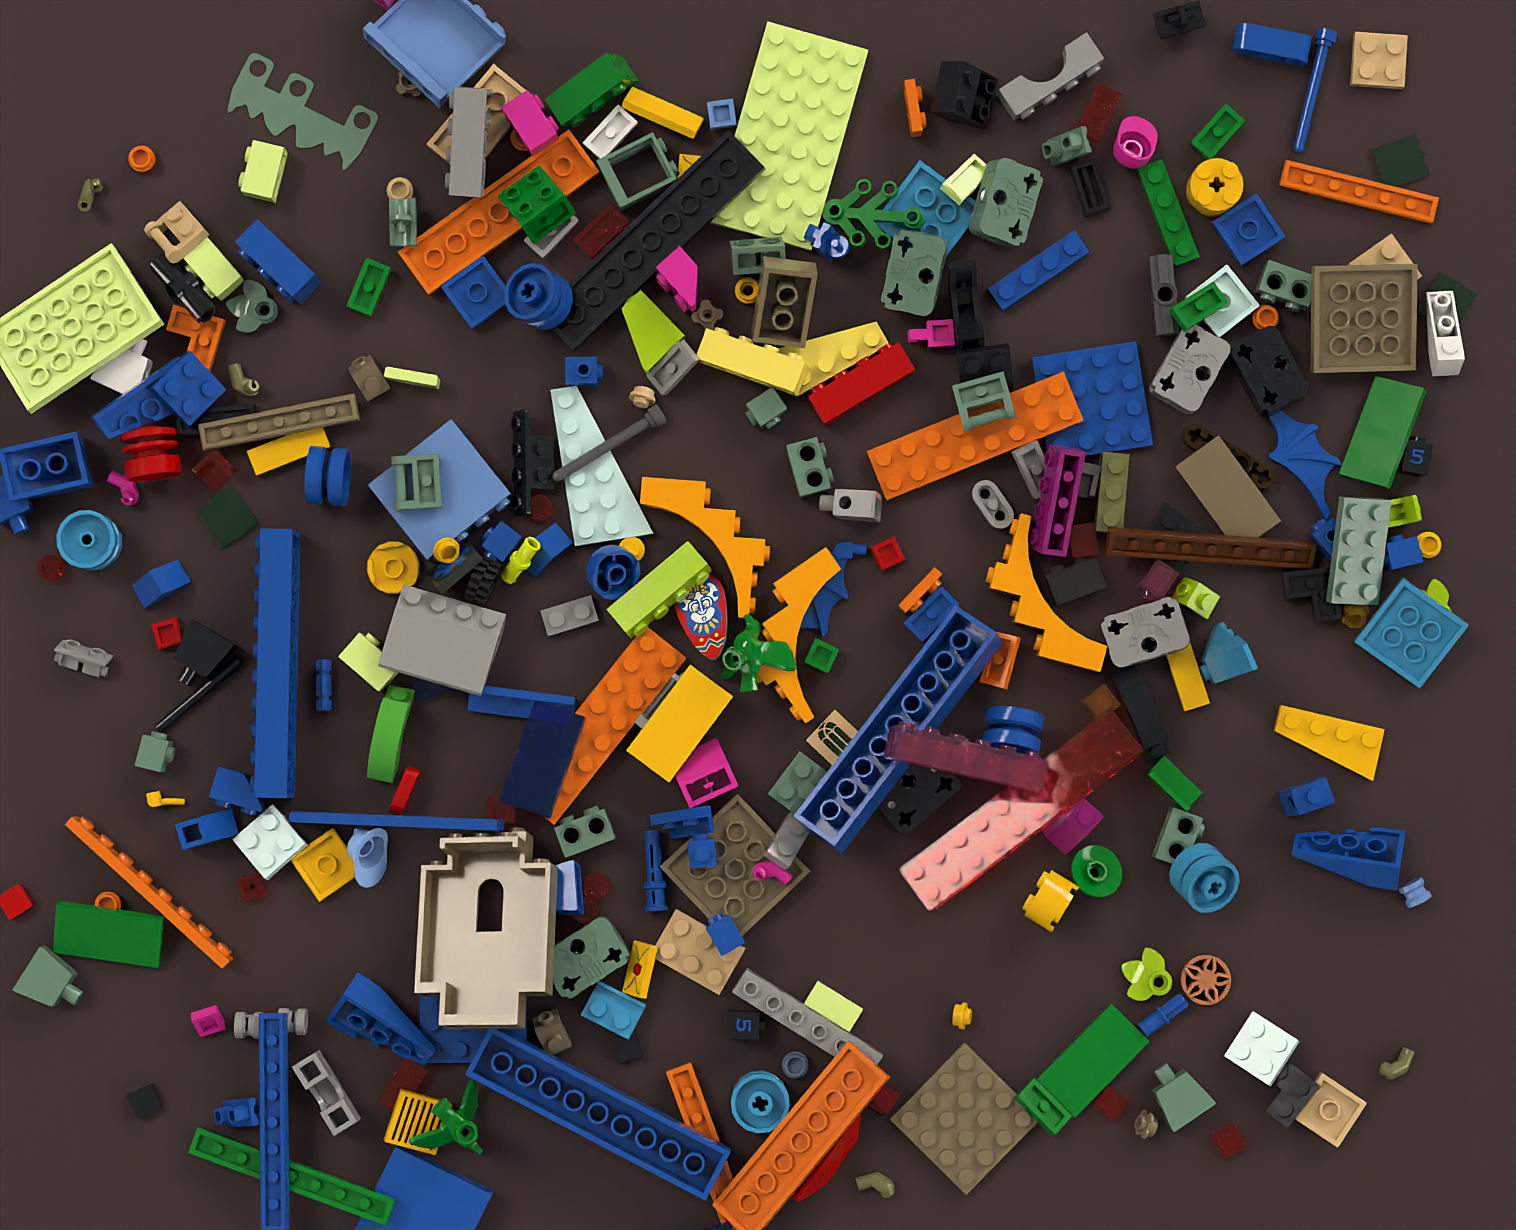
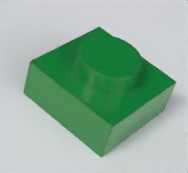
M815 638L804 663L828 674L839 649Z

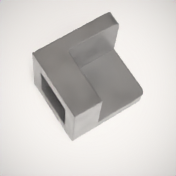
M1084 462L1078 497L1094 498L1101 466Z

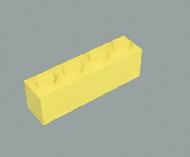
M715 327L714 331L706 328L697 352V356L700 359L699 363L798 397L808 370L807 364L803 362V357L790 352L788 356L778 353V348L768 344H764L763 347L754 345L752 339L745 336H739V339L729 336L730 332Z

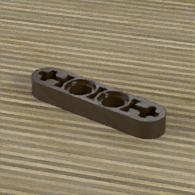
M1192 424L1183 431L1182 440L1188 448L1197 451L1204 443L1199 440L1192 443L1190 441L1191 436L1188 434L1189 431L1193 433L1195 430H1198V436L1204 441L1208 436L1213 439L1218 435L1202 425ZM1220 437L1234 457L1241 456L1246 459V473L1251 470L1253 464L1257 466L1253 469L1257 473L1267 472L1266 478L1269 481H1264L1261 484L1258 483V476L1253 473L1250 474V479L1259 490L1269 488L1274 483L1275 473L1271 467Z

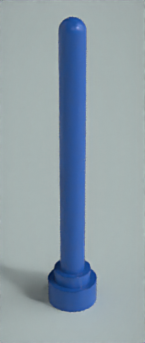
M1317 28L1314 40L1317 41L1316 46L1318 49L1293 146L1295 153H1301L1304 150L1327 52L1336 42L1338 33L1331 29Z

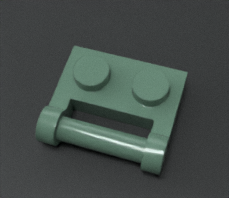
M1004 372L952 386L964 432L972 431L973 427L1008 418V420L1016 418ZM1004 402L1005 408L972 417L968 416L967 411Z
M439 454L391 457V464L395 470L396 487L394 510L442 508ZM412 464L414 500L407 501L405 465Z

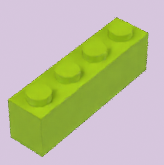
M687 541L606 610L631 639L634 636L638 637L648 629V625L653 620L665 616L672 604L684 600L691 588L696 584L704 583L712 570Z

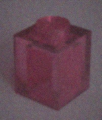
M1156 559L1136 587L1141 589L1139 594L1151 602L1154 599L1159 601L1163 599L1179 573L1159 559Z

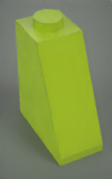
M641 290L637 294L630 296L624 303L622 312L643 371L648 374L678 341L685 340V335Z

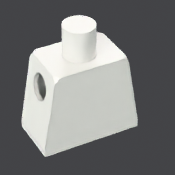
M140 340L94 371L90 379L124 394L150 375L153 361L142 356L148 341Z

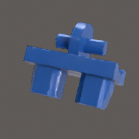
M825 222L821 228L810 224L804 235V239L811 242L812 248L825 261L830 263L833 258H843L849 252L850 247L847 239L838 235L834 228Z
M255 1097L224 1100L223 1107L214 1109L216 1125L226 1124L227 1127L258 1125L260 1118L259 1100L255 1099Z

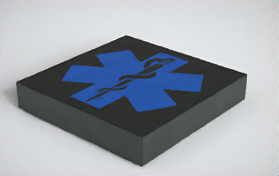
M468 539L459 545V556L454 562H438L426 572L441 593L448 590L482 561V557Z

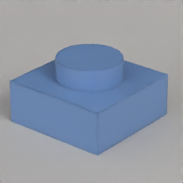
M733 99L707 102L711 130L737 127Z

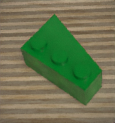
M605 53L544 100L561 126H572L573 128L580 125L587 115L598 111L607 102L639 81L622 56Z

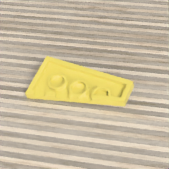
M873 322L807 340L805 348L789 346L778 348V353L788 356L789 352L797 354L804 358L803 362L808 366L798 394L799 397L815 386L831 379L840 371L854 366L862 358L874 355L878 352V349L888 344V341L878 323Z

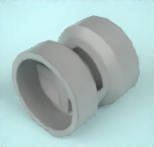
M279 1008L278 1013H287L288 1033L295 1032L297 1035H306L308 1010L298 1008L296 1011H290L289 1008Z
M236 1012L234 1019L235 1038L244 1039L246 1036H252L254 1039H259V1013L264 1012H255L254 1014Z

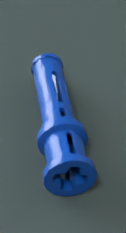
M661 830L644 831L647 882H644L643 889L646 890L647 906L644 907V911L668 910V906L665 905L664 891L667 888V883L663 881L662 869L660 868L662 865Z

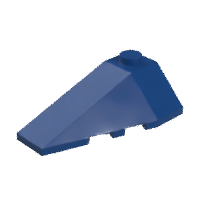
M1371 827L1368 832H1355L1354 829H1345V833L1331 834L1328 831L1295 833L1291 856L1370 887L1397 891L1406 831Z
M358 972L325 1019L327 1023L350 1037L362 1036L371 1040L370 1045L379 1047L380 1044L392 1048L394 1054L421 1065H425L436 1050L384 990L372 982L371 979L364 977Z

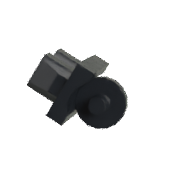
M1199 0L1153 13L1160 39L1206 27V21L1203 17Z

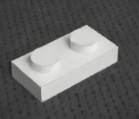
M617 105L583 142V145L598 159H601L611 154L638 125V122L620 105Z

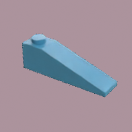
M1222 622L1214 625L1201 657L1202 666L1199 667L1204 680H1209L1211 684H1216L1258 669L1248 644L1238 635L1234 636L1233 630L1227 629L1225 623Z

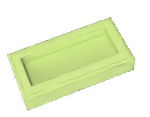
M973 154L942 184L940 189L960 206L981 185L986 164Z
M385 367L384 377L387 380L439 389L440 379L437 375Z
M819 981L816 982L804 1002L806 1006L850 1032L863 1010L860 1006Z

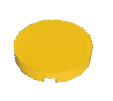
M389 541L379 545L372 552L367 561V573L370 581L377 589L387 594H400L404 585L412 587L416 584L420 575V562L417 554L411 547L401 542Z

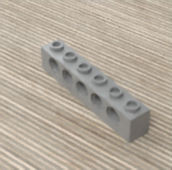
M747 967L732 990V993L834 1057L848 1041L853 1042L877 1065L883 1057L882 1052L806 1006Z

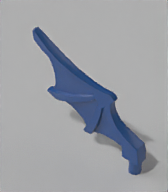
M1271 398L1267 402L1272 405L1274 399ZM1284 410L1268 417L1267 419L1272 424L1277 436L1276 448L1272 453H1269V458L1285 467L1303 484L1315 501L1323 518L1327 519L1330 509L1324 497L1325 481L1329 472L1335 466L1341 467L1342 463L1337 457L1327 453L1318 443L1315 431L1318 430L1317 425L1300 423L1289 417Z
M853 542L836 544L831 555L841 570L825 582L813 597L802 618L800 629H814L821 632L822 637L825 636L828 630L829 614L833 606L842 598L848 599V592L846 591L843 578L846 562L848 559H852V554L866 555V545L853 544Z

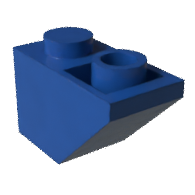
M218 766L209 795L210 798L216 799V805L230 808L231 804L241 806V812L255 816L257 811H265L266 806L262 798H254V792L250 791L249 774Z
M232 809L175 824L182 850L239 834Z

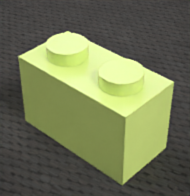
M253 140L251 147H247L245 153L247 166L245 172H241L238 183L244 196L276 203L288 155L284 147Z
M208 237L184 257V260L188 263L184 266L185 269L190 271L195 277L199 276L205 284L201 287L211 298L216 296L222 301L244 282V278Z
M359 632L338 657L377 691L382 692L399 672L379 667L378 664L382 654V650L378 647L380 642L369 632L366 636Z

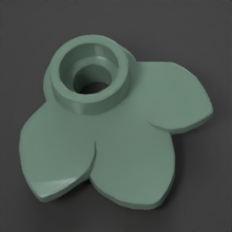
M244 280V295L234 297L226 302L230 312L239 318L236 330L249 333L256 331L261 324L273 322L278 315V306L272 299L268 298L265 287L253 280ZM265 306L269 307L270 312L267 315H262L261 309Z

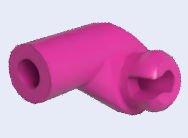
M112 470L107 482L120 487L122 494L121 502L124 505L131 506L135 504L139 498L136 482L126 481L125 475Z

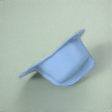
M357 827L354 829V834L347 845V854L354 862L355 879L360 886L365 888L377 884L386 870L388 834L382 828L369 830Z

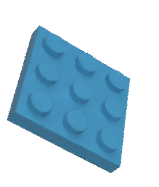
M919 160L898 188L897 196L891 198L883 210L905 212L912 207L920 209L925 217V223L922 228L915 231L944 237L948 242L947 257L968 229L976 201L968 197L959 206L940 189L946 179ZM917 214L909 215L908 220L910 222L915 221ZM874 221L882 232L887 233L892 240L894 235L900 230L908 229L904 223ZM910 237L901 241V244L905 245L906 250L913 247V243L909 242Z
M1402 577L1355 638L1354 642L1415 686L1421 688L1469 624Z

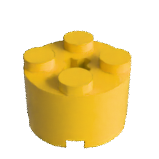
M1220 158L1206 160L1198 165L1187 181V200L1202 215L1209 217L1223 215L1241 197L1243 178L1237 165L1233 162ZM1212 183H1215L1220 188L1217 192H1215L1213 187H1209Z
M1053 870L1050 873L1043 872L1036 884V887L1040 888L1036 896L1030 894L1022 907L1026 911L1025 917L1051 933L1055 928L1051 925L1052 921L1055 923L1059 922L1073 899L1074 895L1070 893L1071 890L1077 892L1079 886Z

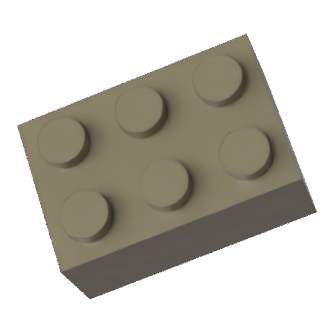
M763 256L751 328L752 342L805 348L818 275L816 263Z

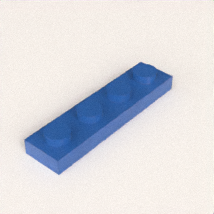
M1074 230L989 287L987 291L1002 312L1087 255L1089 250Z

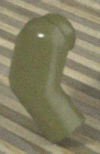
M89 178L84 182L77 204L81 211H88L91 208L95 193L102 191L103 186L99 178L93 180Z
M240 363L228 366L233 389L245 396H255L260 389L259 383L256 380L243 376Z
M1402 1047L1396 1062L1392 1064L1383 1062L1379 1068L1380 1074L1391 1080L1406 1074L1415 1052Z
M880 1172L855 1178L859 1191L873 1187L884 1198H890L895 1192L892 1180Z

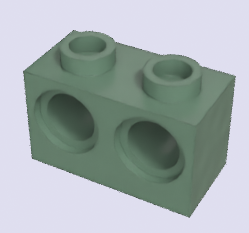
M782 237L729 241L730 264L733 275L760 273L763 256L786 259L785 244Z
M1268 260L1263 266L1254 294L1259 295L1260 300L1267 303L1275 304V301L1285 304V308L1290 311H1304L1311 302V274ZM1268 278H1275L1279 282L1277 290H1273L1268 286ZM1294 286H1299L1303 289V298H1296L1293 295L1292 288Z
M815 437L786 445L799 498L830 491V484L834 483L831 468H825L823 458H827L824 443H818V439ZM804 448H810L814 451L815 457L811 461H804L800 457V451ZM812 473L819 474L822 478V483L817 487L810 486L807 483L808 475Z
M597 805L584 810V816L576 820L573 815L558 820L560 826L555 827L554 830L565 858L616 839L605 808L599 810ZM599 818L604 822V829L601 833H594L590 830L589 824L592 819ZM570 827L577 829L579 832V839L575 843H570L565 839V831Z
M1169 807L1152 857L1172 864L1175 859L1169 854L1170 846L1177 843L1181 846L1182 851H1184L1187 847L1194 845L1196 839L1200 840L1205 825L1202 824L1203 818L1174 807ZM1184 818L1188 819L1191 824L1190 830L1185 834L1181 833L1178 829L1179 821Z

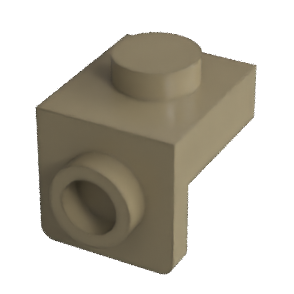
M371 355L357 358L352 363V366L348 368L352 378L367 401L390 389L389 384Z
M557 1009L542 1012L532 1019L536 1035L544 1051L554 1055L572 1047L571 1040L561 1022Z

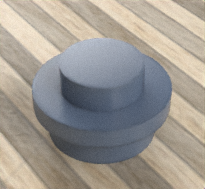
M798 1051L788 1053L782 1061V1069L790 1078L804 1076L809 1067L807 1057Z

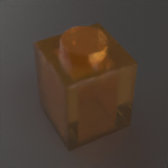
M1101 684L1080 700L1096 722L1102 720L1121 705L1105 684Z

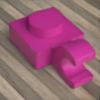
M953 319L926 321V329H912L907 332L908 343L927 341V349L955 346Z

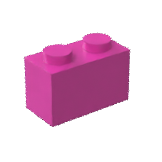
M526 90L501 107L504 115L532 156L558 140L556 131L559 130V127L551 116L546 118L542 112V109L545 107L537 94L531 96L529 91Z

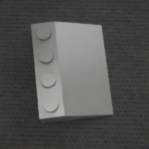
M404 585L394 610L378 666L481 696L504 632L506 614Z

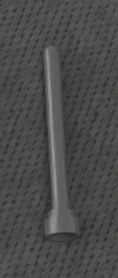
M655 404L647 409L643 419L555 471L552 476L553 479L561 481L646 428L662 426L667 423L664 414Z

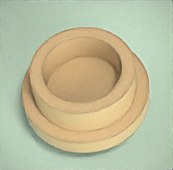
M401 177L391 180L387 186L389 199L412 198V184L407 179Z
M644 386L634 387V390L629 395V399L639 408H648V406L654 405L656 400L654 397L655 392Z

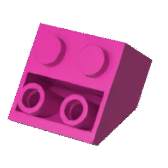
M679 246L656 266L657 283L666 293L671 291L675 295L673 296L675 298L674 302L684 313L688 310L693 314V312H696L698 266Z
M717 738L695 747L675 774L689 808L739 786Z

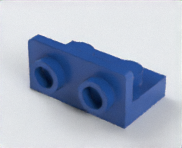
M710 806L649 815L651 826L662 824V829H669L671 839L714 832Z

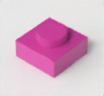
M217 1005L191 1013V1021L200 1037L226 1029L225 1020Z

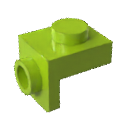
M1416 495L1391 501L1388 528L1422 520L1421 509Z
M1186 577L1177 586L1172 597L1179 604L1184 605L1205 619L1209 618L1220 598L1219 595L1200 582Z

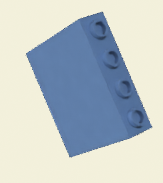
M398 0L374 24L369 22L363 28V38L439 109L449 100L450 92H454L455 87H463L505 46L506 41L504 29L497 22L492 23L487 19L486 13L479 5L475 4L473 6L468 0Z
M452 419L406 454H439L442 508L395 511L396 487L394 466H391L368 484L428 561L432 559L438 561L433 554V548L440 539L451 537L460 544L469 536L467 532L474 526L480 528L490 520L488 517L490 513L494 510L500 512L511 503L509 501V498L512 497L511 493ZM412 464L405 465L407 501L414 500Z

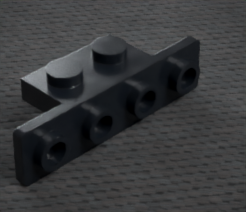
M529 409L514 411L511 419V429L513 430L511 454L514 457V469L512 471L514 496L512 498V507L515 517L531 515V489H554V479L552 477L554 473V437L530 435Z

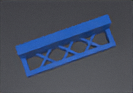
M484 686L481 696L469 693L467 711L567 723L575 713L576 697Z

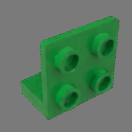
M540 165L498 195L501 202L517 220L533 244L576 214L564 193Z

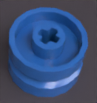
M531 263L523 265L513 272L505 287L504 301L508 311L516 318L536 329L547 330L555 328L567 317L572 306L573 295L568 281L543 265Z
M311 446L308 451L305 469L306 503L322 505L327 495L330 505L345 507L349 497L351 481L350 450L348 448H334L329 458L325 447Z
M1011 706L990 707L987 709L985 725L990 729L984 731L981 747L990 753L1006 757H1038L1041 740L1036 735L1042 733L1045 718L1035 711Z

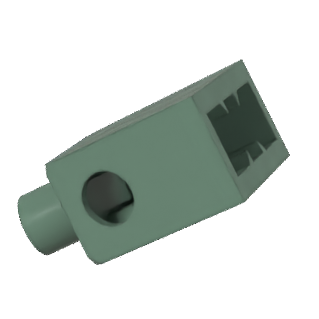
M47 945L38 948L12 989L21 995L51 1007L57 1006L62 998L76 1005L83 995V991L72 985L78 973L57 953H53V950Z
M1164 1063L1153 1071L1161 1084L1152 1091L1169 1128L1173 1132L1216 1104L1208 1093L1184 1069L1174 1074L1169 1065Z

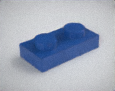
M940 586L903 624L923 642L943 622L955 605L958 606L959 603Z

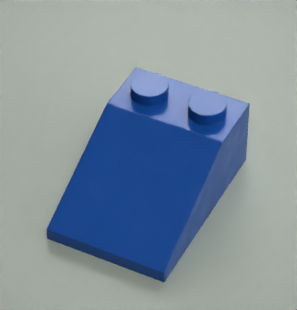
M77 431L0 449V462L10 502L69 493L94 487L83 436Z

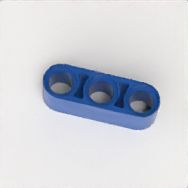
M1239 23L1236 27L1232 51L1240 55L1303 66L1307 65L1312 37L1255 24Z

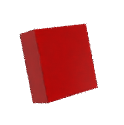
M895 536L870 547L881 571L906 560Z
M178 617L151 624L158 650L180 644L183 633Z
M21 883L0 895V906L9 920H13L34 906Z

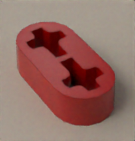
M411 766L406 768L390 805V813L395 815L404 814L420 777L421 770Z

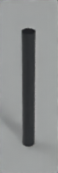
M235 656L156 723L155 727L161 733L237 670L243 664L240 659Z

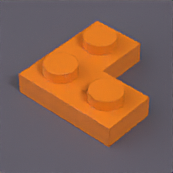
M173 305L166 330L191 338L187 351H191L211 371L226 321L212 316L206 323H197L185 308Z

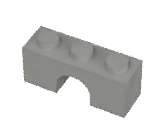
M320 1050L292 1066L304 1088L310 1090L321 1108L320 1114L334 1136L361 1119Z

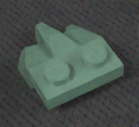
M799 751L768 794L795 814L827 771Z

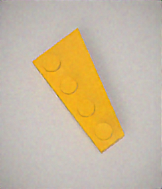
M1279 705L1274 732L1340 764L1342 767L1370 781L1374 780L1385 729Z

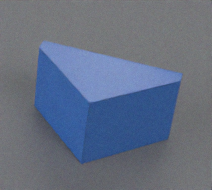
M556 523L535 538L541 547L532 557L531 565L527 570L536 578L574 543Z
M177 559L150 570L132 587L143 607L147 609L192 582Z

